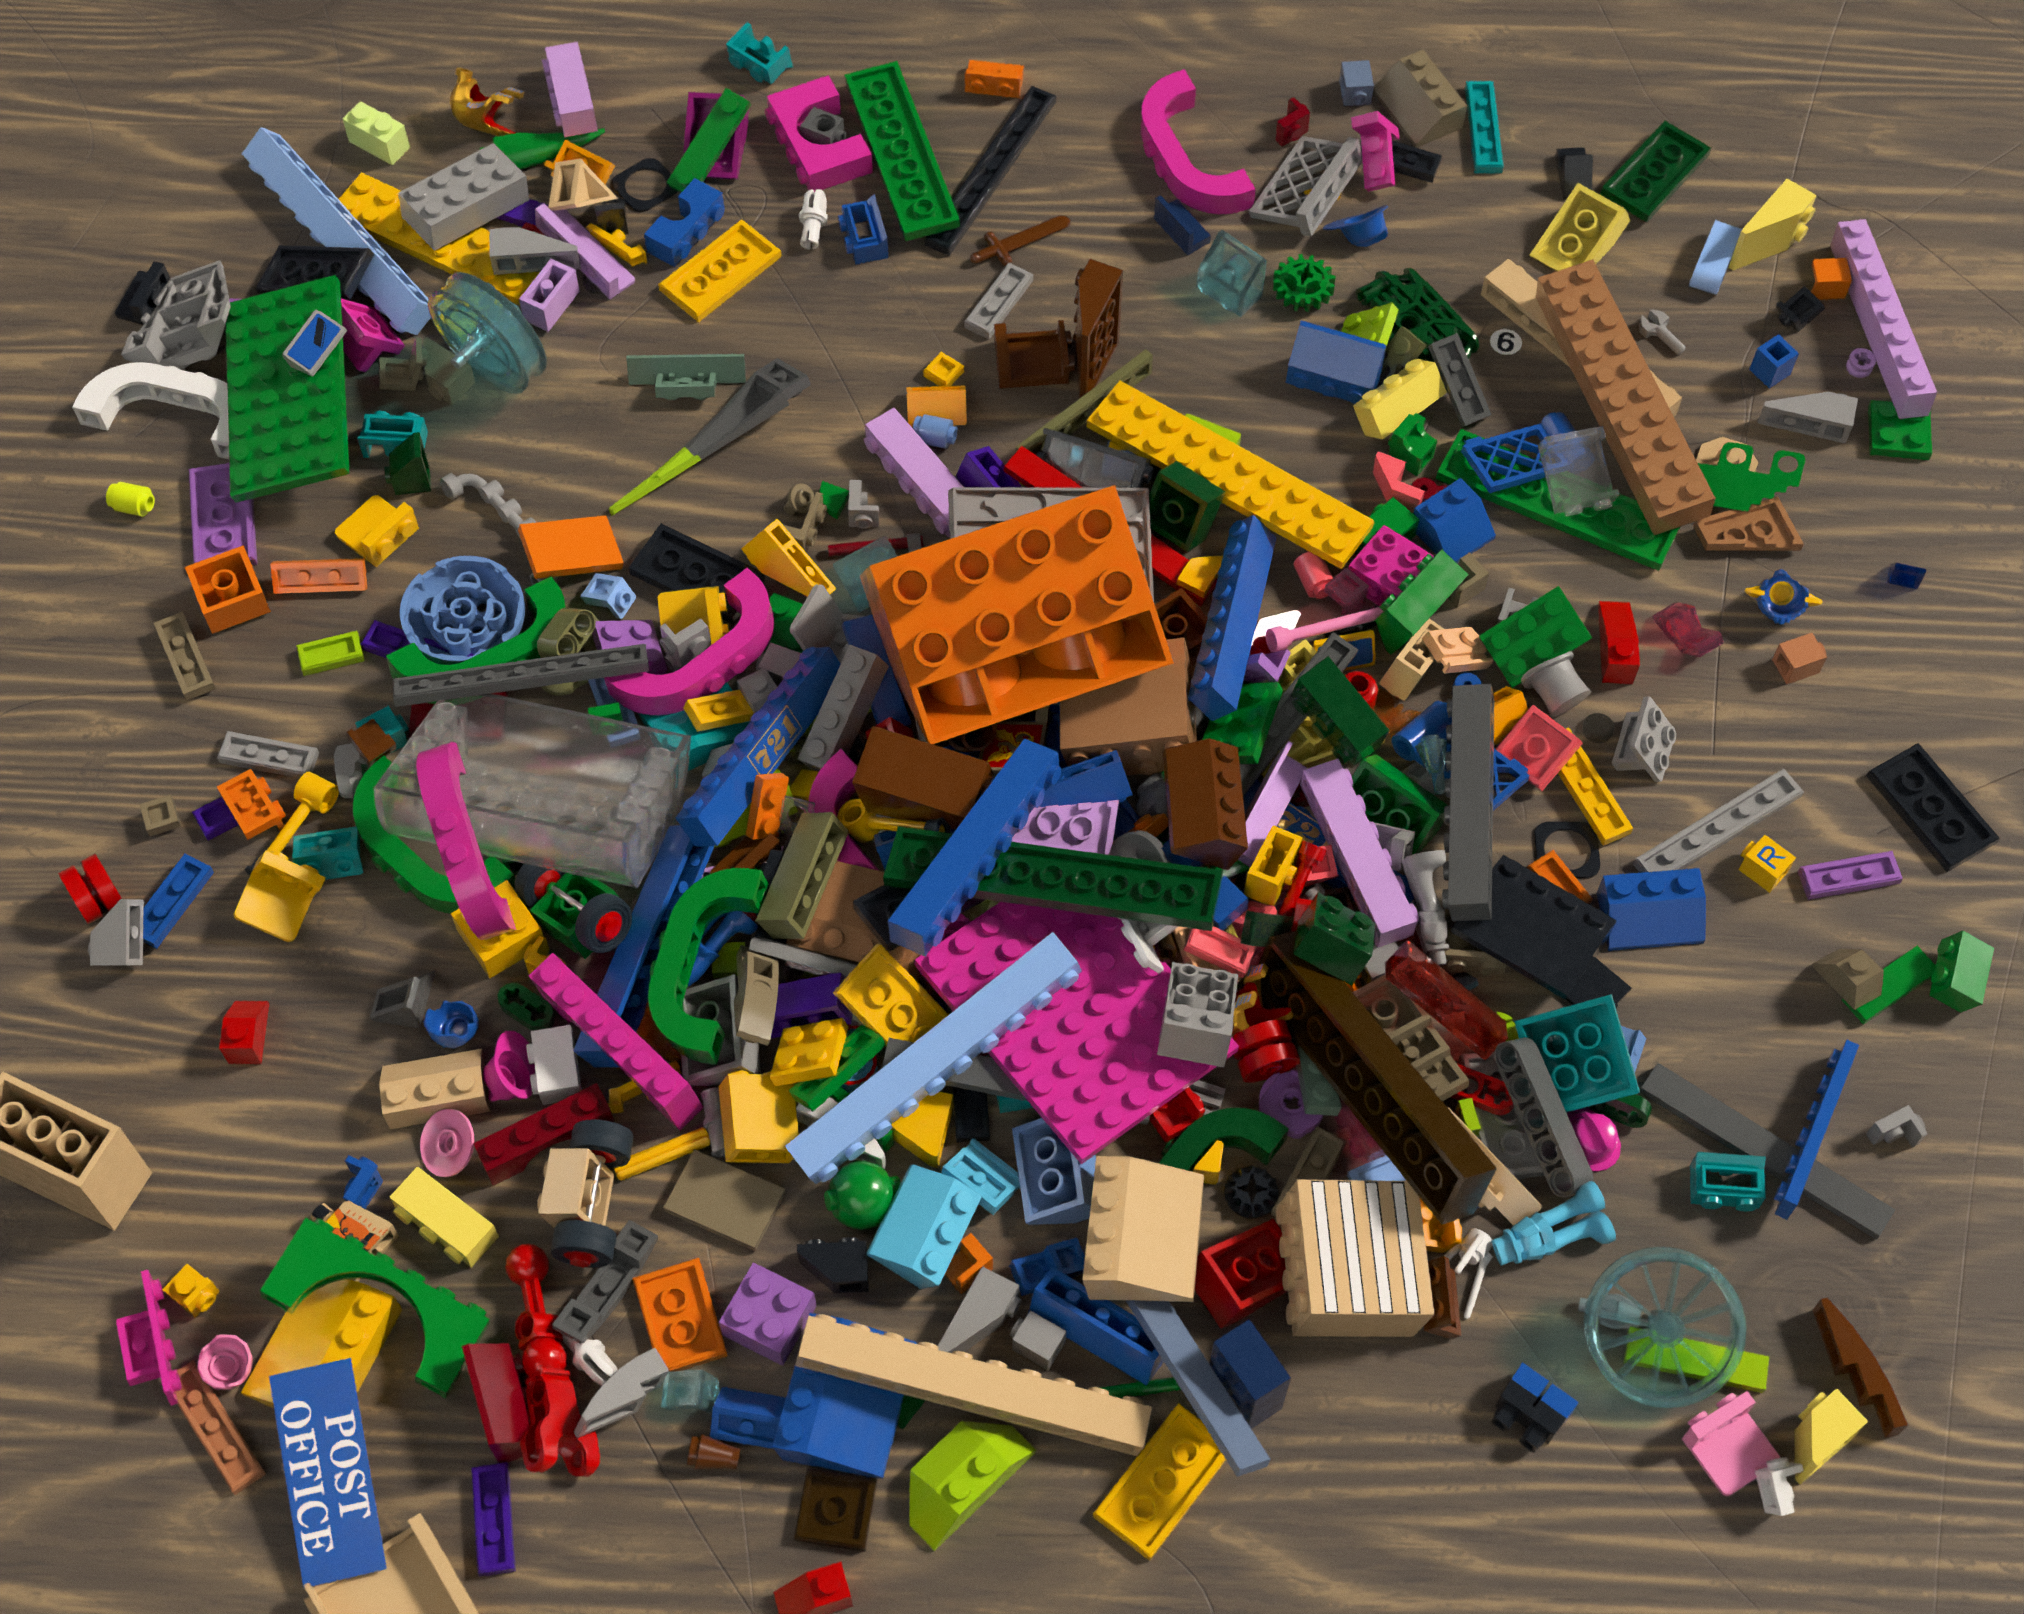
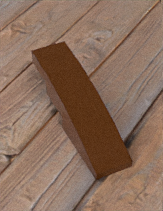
M1828 1298L1820 1299L1814 1307L1813 1313L1835 1376L1849 1373L1860 1407L1874 1404L1885 1438L1899 1435L1908 1426V1423L1895 1392L1877 1359L1853 1325Z

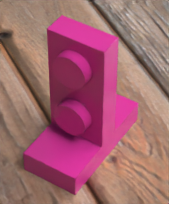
M1378 111L1351 117L1352 128L1361 135L1365 189L1371 192L1395 186L1392 141L1399 139V128Z

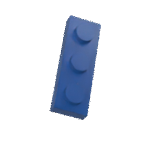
M184 853L143 908L144 943L155 949L160 946L213 875L214 871L209 865Z

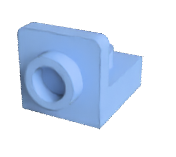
M595 573L580 596L588 605L609 608L613 615L619 619H623L636 599L635 593L622 577Z

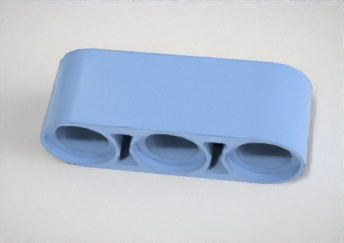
M1715 220L1690 280V287L1717 295L1742 230L1741 228Z

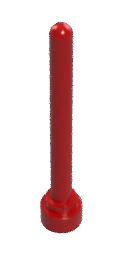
M1305 840L1302 841L1298 850L1301 853L1299 856L1301 862L1275 919V924H1277L1276 931L1278 926L1282 924L1283 933L1312 867H1317L1318 862L1323 861L1327 850ZM1281 926L1278 929L1277 935L1282 934Z

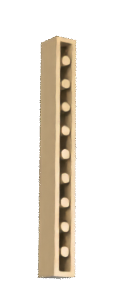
M817 1314L815 1317L808 1316L795 1366L1137 1456L1144 1448L1152 1407L1143 1405L1141 1399L1131 1396H1124L1122 1399L1109 1396L1107 1390L1097 1387H1090L1088 1390L1075 1386L1073 1381L1064 1378H1056L1054 1381L1042 1378L1039 1372L1030 1369H1022L1020 1372L1008 1369L1005 1363L996 1360H987L985 1363L974 1360L971 1354L963 1351H953L952 1353L940 1351L937 1345L929 1342L910 1343L904 1341L905 1338L895 1333L880 1335L870 1332V1328L862 1324L852 1323L850 1326L836 1323L835 1318L828 1315Z

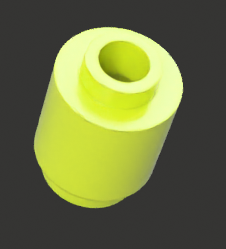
M118 482L117 484H111L106 493L107 505L112 507L113 510L144 517L153 509L155 504V498L151 489L145 486Z

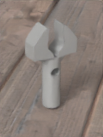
M1650 310L1648 318L1655 324L1650 323L1643 315L1641 316L1639 330L1646 339L1652 335L1658 336L1677 355L1684 352L1685 345L1666 328L1670 318L1664 312Z

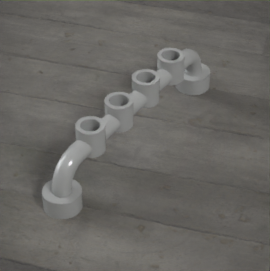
M452 473L439 480L442 490L451 500L464 493V486L470 485L475 487L484 502L491 504L505 523L509 522L519 538L518 528L520 524L536 523L532 517L525 521L521 519L519 515L522 514V509L515 499L512 498L505 502L501 498L504 495V491L497 480L487 483L478 475L462 474L455 476ZM533 573L530 574V580L533 585L547 579H535Z

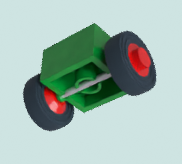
M539 853L528 859L517 874L515 892L524 905L530 908L529 911L546 933L585 960L592 952L605 953L613 950L627 936L632 923V912L628 904L619 898L613 889L574 864L569 869L568 865L558 856L551 853Z

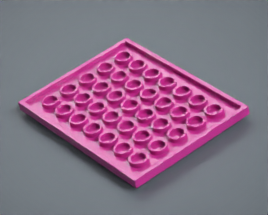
M999 902L941 941L936 947H932L925 957L921 955L916 958L914 966L951 1010L954 1011L1053 932L1078 961L1082 972L1078 974V980L1069 988H1061L1054 993L1051 1002L1043 1009H1034L1025 1017L1026 1021L1022 1026L1012 1032L1008 1030L998 1038L999 1043L987 1053L1080 1164H1083L1217 1066L1157 1055L1171 968L1166 962H1161L1164 971L1159 974L1149 967L1143 968L1134 956L1136 951L1134 944L1127 940L1121 930V927L1124 926L1121 919ZM1232 1037L1226 1060L1238 1052L1239 1045Z

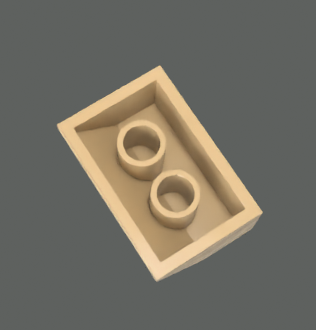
M476 1049L382 1066L379 1082L382 1115L389 1129L427 1123L433 1114L443 1109L458 1110L465 1116L490 1112L488 1089L482 1074L485 1067L483 1050Z

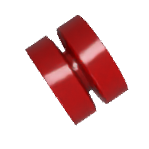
M96 853L81 861L84 875H81L73 865L58 873L87 924L103 917L99 902H102L107 910L110 911L122 899Z
M1278 1019L1262 1022L1248 1027L1232 1037L1239 1045L1238 1052L1234 1054V1057L1240 1060L1237 1066L1245 1083L1265 1081L1273 1074L1279 1072L1280 1074L1286 1073L1295 1068L1301 1061L1295 1044L1289 1043L1292 1036L1285 1020Z

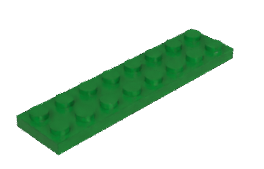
M898 61L844 74L845 83L905 241L960 227V219Z
M1460 429L1437 472V480L1450 485L1461 478L1479 497L1647 567L1657 571L1660 570L1680 527L1654 535L1637 500L1569 472H1562L1489 493L1461 452L1465 440L1479 436ZM1499 445V448H1500V449H1503V450H1506V451H1509V452H1512V453H1515V452H1516L1515 450H1512V449L1507 448V447H1505V446ZM1482 451L1474 452L1477 457L1490 460L1491 454ZM1519 452V455L1536 460L1532 457H1529ZM1497 456L1493 460L1494 463L1510 467L1512 462ZM1515 463L1513 469L1524 473L1532 470V468ZM1491 470L1488 472L1493 481L1506 477Z

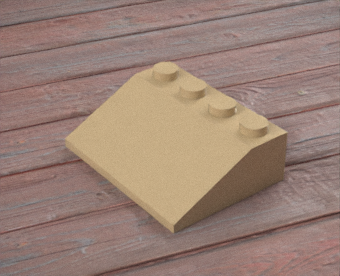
M1096 1156L1083 1271V1283L1089 1300L1193 1302L1204 1184L1203 1174L1134 1157Z

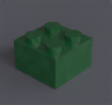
M1175 461L1158 472L1149 494L1150 528L1189 552L1206 540L1226 491L1180 462Z
M1318 892L1298 921L1293 954L1353 985L1372 957L1376 923L1366 914L1354 912L1343 906L1338 899L1331 896L1326 897Z

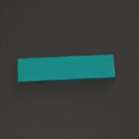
M1466 81L1465 95L1474 174L1502 173L1504 165L1494 81Z

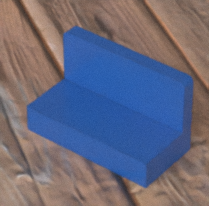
M722 1387L713 1406L710 1438L773 1449L772 1446L786 1397Z

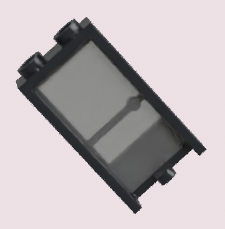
M1044 428L1042 434L1047 436L1042 452L1039 451L1037 456L1080 486L1086 488H1106L1115 485L1116 488H1143L1144 483L1149 484L1153 473V467L1150 466L1151 459L1052 429Z

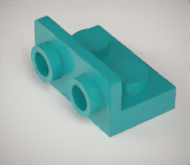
M356 826L294 836L293 863L315 868L318 870V874L326 877L325 880L360 875L363 873V865L360 858L361 836Z

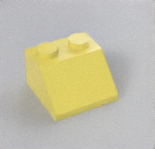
M1838 1389L1834 1390L1829 1396L1821 1392L1798 1416L1802 1422L1794 1430L1795 1463L1802 1464L1803 1472L1796 1473L1795 1480L1801 1485L1848 1444L1868 1422Z

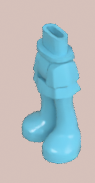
M1593 1181L1586 1182L1579 1187L1572 1198L1542 1213L1536 1212L1530 1218L1526 1216L1515 1224L1511 1230H1503V1236L1491 1241L1499 1264L1502 1266L1512 1261L1519 1264L1522 1260L1542 1259L1544 1255H1553L1556 1250L1569 1243L1588 1237L1593 1238L1600 1244L1614 1242L1616 1240L1615 1229L1610 1219L1600 1211L1605 1208V1201L1599 1187ZM1591 1213L1581 1220L1553 1232L1551 1228L1577 1215Z

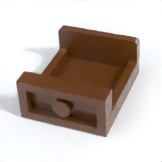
M1058 320L1057 330L1009 334L1006 331V323L994 324V345L999 389L1069 384V372L1075 371L1074 355L1068 354L1067 348L1072 347L1071 331H1065L1064 320Z

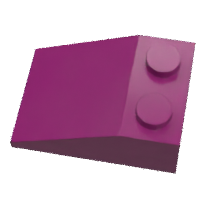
M688 92L683 155L720 98L721 93ZM749 110L706 178L738 180L748 131Z

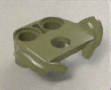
M560 609L537 641L540 657L578 653L581 649L582 652L597 650L592 633L595 629L596 621L599 620L591 611L586 609ZM588 680L542 686V689L552 695H568L573 693L578 687L588 683Z

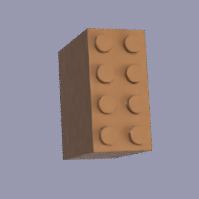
M1184 638L1166 640L1174 662L1173 664L1060 701V750L1067 767L1117 750L1126 775H1152L1153 773L1164 771L1163 751L1166 748L1197 741L1196 706L1188 699L1194 668Z

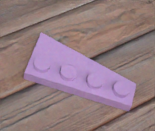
M1119 800L1034 808L1029 814L1025 827L1022 830L1018 829L1012 838V842L1109 855L1113 844Z

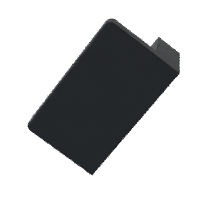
M153 261L148 272H137L115 311L117 318L144 325L141 318L145 313L152 314L157 307L154 300L170 280L164 263Z

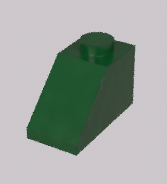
M420 432L410 435L389 453V466L384 467L385 479L387 484H392L395 495L431 491L430 465Z

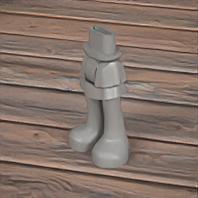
M1445 850L1417 853L1407 856L1406 859L1402 860L1403 871L1407 877L1418 909L1419 921L1415 929L1423 952L1429 954V959L1432 960L1434 967L1447 964L1445 950L1450 949L1449 944H1445V939L1447 938L1445 909H1441L1432 881L1433 871L1446 862Z

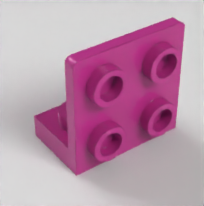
M1384 525L1350 563L1345 585L1380 606L1391 594L1396 597L1401 592L1398 585L1410 573L1415 577L1420 571L1416 566L1429 552Z

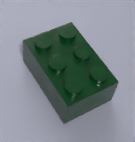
M1329 656L1298 678L1291 695L1293 698L1292 704L1301 715L1306 714L1313 722L1312 728L1322 740L1325 738L1333 747L1332 752L1336 759H1339L1341 764L1346 763L1352 769L1362 759L1381 747L1390 730Z

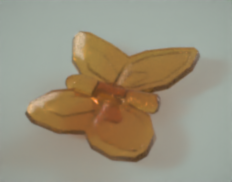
M1378 688L1377 700L1373 711L1390 730V738L1392 739L1398 731L1421 712L1414 710L1401 712L1404 709V705L1399 703L1394 708V699L1385 690Z

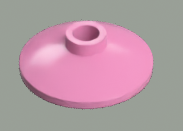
M443 1109L433 1114L425 1124L420 1139V1152L425 1166L434 1175L451 1177L461 1172L468 1164L474 1148V1132L468 1118L458 1110Z

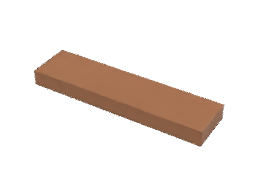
M192 1360L177 1370L182 1390L176 1391L177 1405L229 1488L236 1495L266 1475L211 1386L202 1380L197 1369L198 1366Z

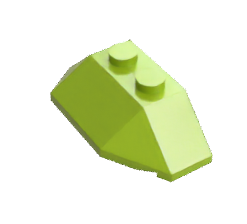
M961 1421L910 1470L909 1526L935 1551L1036 1453V1449L1012 1425Z

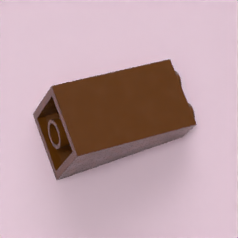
M872 726L852 784L868 813L927 822L929 819L937 820L941 817L951 825V829L956 830L996 776L987 761Z

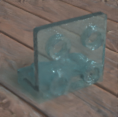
M886 536L877 539L833 564L835 571L859 613L870 607L860 575L870 565L897 557Z

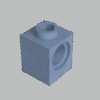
M1369 60L1342 62L1339 84L1343 106L1371 105L1374 83Z

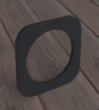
M646 158L617 174L612 181L615 191L622 198L625 197L627 204L638 212L648 211L678 192L666 183L664 191L656 198L650 200H639L628 194L625 188L627 179L635 172L641 170L656 171L665 178L666 182L668 181L671 173L654 158Z
M1543 822L1537 826L1535 830L1537 860L1545 855V841L1552 833L1560 830H1571L1579 833L1586 839L1590 846L1591 854L1584 866L1570 871L1576 878H1592L1598 874L1600 870L1598 837L1589 823Z

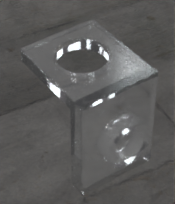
M785 796L782 801L778 833L793 835L800 816L795 814L789 816L788 811L791 807L798 806L805 813H814L815 803Z

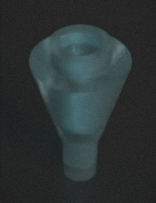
M1428 735L1421 738V742L1415 748L1428 774L1432 778L1435 795H1441L1445 793L1444 772L1447 741L1439 738V735Z

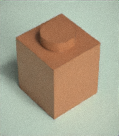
M1809 633L1780 643L1772 661L1786 684H1790L1820 673L1827 656L1823 644L1817 641L1813 633Z

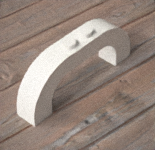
M127 363L110 368L93 378L82 389L72 406L81 425L107 431L121 408L133 401L142 399L156 400L214 414L220 419L211 437V442L218 457L229 459L227 383L207 376L204 373H192L180 370L175 366L167 367L153 363Z

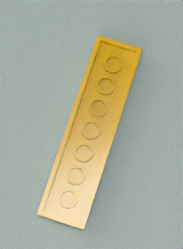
M362 172L339 198V201L374 239L456 277L470 269L494 295L520 306L519 298L540 273L527 272L494 275L490 260V231L481 227L434 251L402 218L398 193L401 190Z

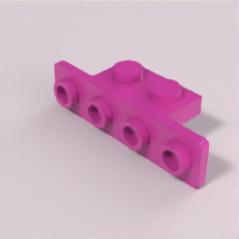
M147 1269L141 1271L148 1310L116 1319L126 1378L130 1386L161 1378L164 1394L170 1405L178 1404L176 1391L182 1390L177 1370L171 1369L170 1361L176 1359L172 1341L171 1339L166 1340L164 1330L170 1329L166 1310H160L159 1300L164 1299L160 1280H153Z

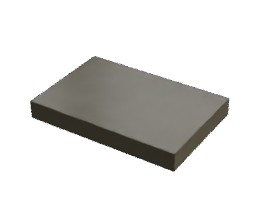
M694 1149L663 1209L664 1212L756 1252L786 1194V1190L783 1187Z

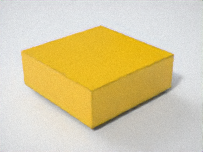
M940 352L923 370V376L938 386H952L964 373V365Z

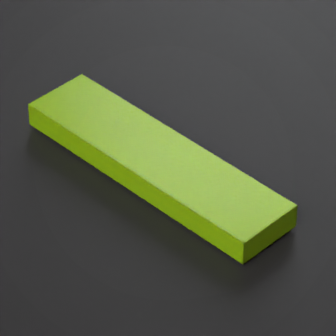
M1629 1327L1623 1363L1764 1393L1767 1383L1769 1356Z

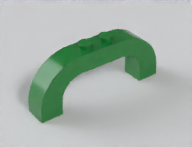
M551 576L524 589L528 610L535 618L532 626L525 632L461 663L452 665L434 663L422 654L414 642L386 655L392 678L541 658L537 649V641L555 614L560 609L566 608L560 587ZM484 695L462 697L427 703L438 705H453L469 702L477 698H480Z
M383 755L366 771L356 788L353 799V817L356 828L365 847L373 856L371 860L382 873L389 871L395 877L393 881L405 894L410 891L430 908L451 914L459 909L448 877L434 871L386 826L387 814L392 807L393 801L397 797H402L411 788L406 775ZM494 855L486 859L484 865L493 887L508 880L515 890V875Z
M730 868L714 872L698 880L679 898L671 912L666 930H663L660 934L657 960H653L650 967L649 1008L655 1024L668 1043L681 1055L691 1060L717 1065L726 1035L718 1021L690 1016L683 1009L684 996L703 933L711 921L724 913L743 911L759 914L769 886L762 870Z

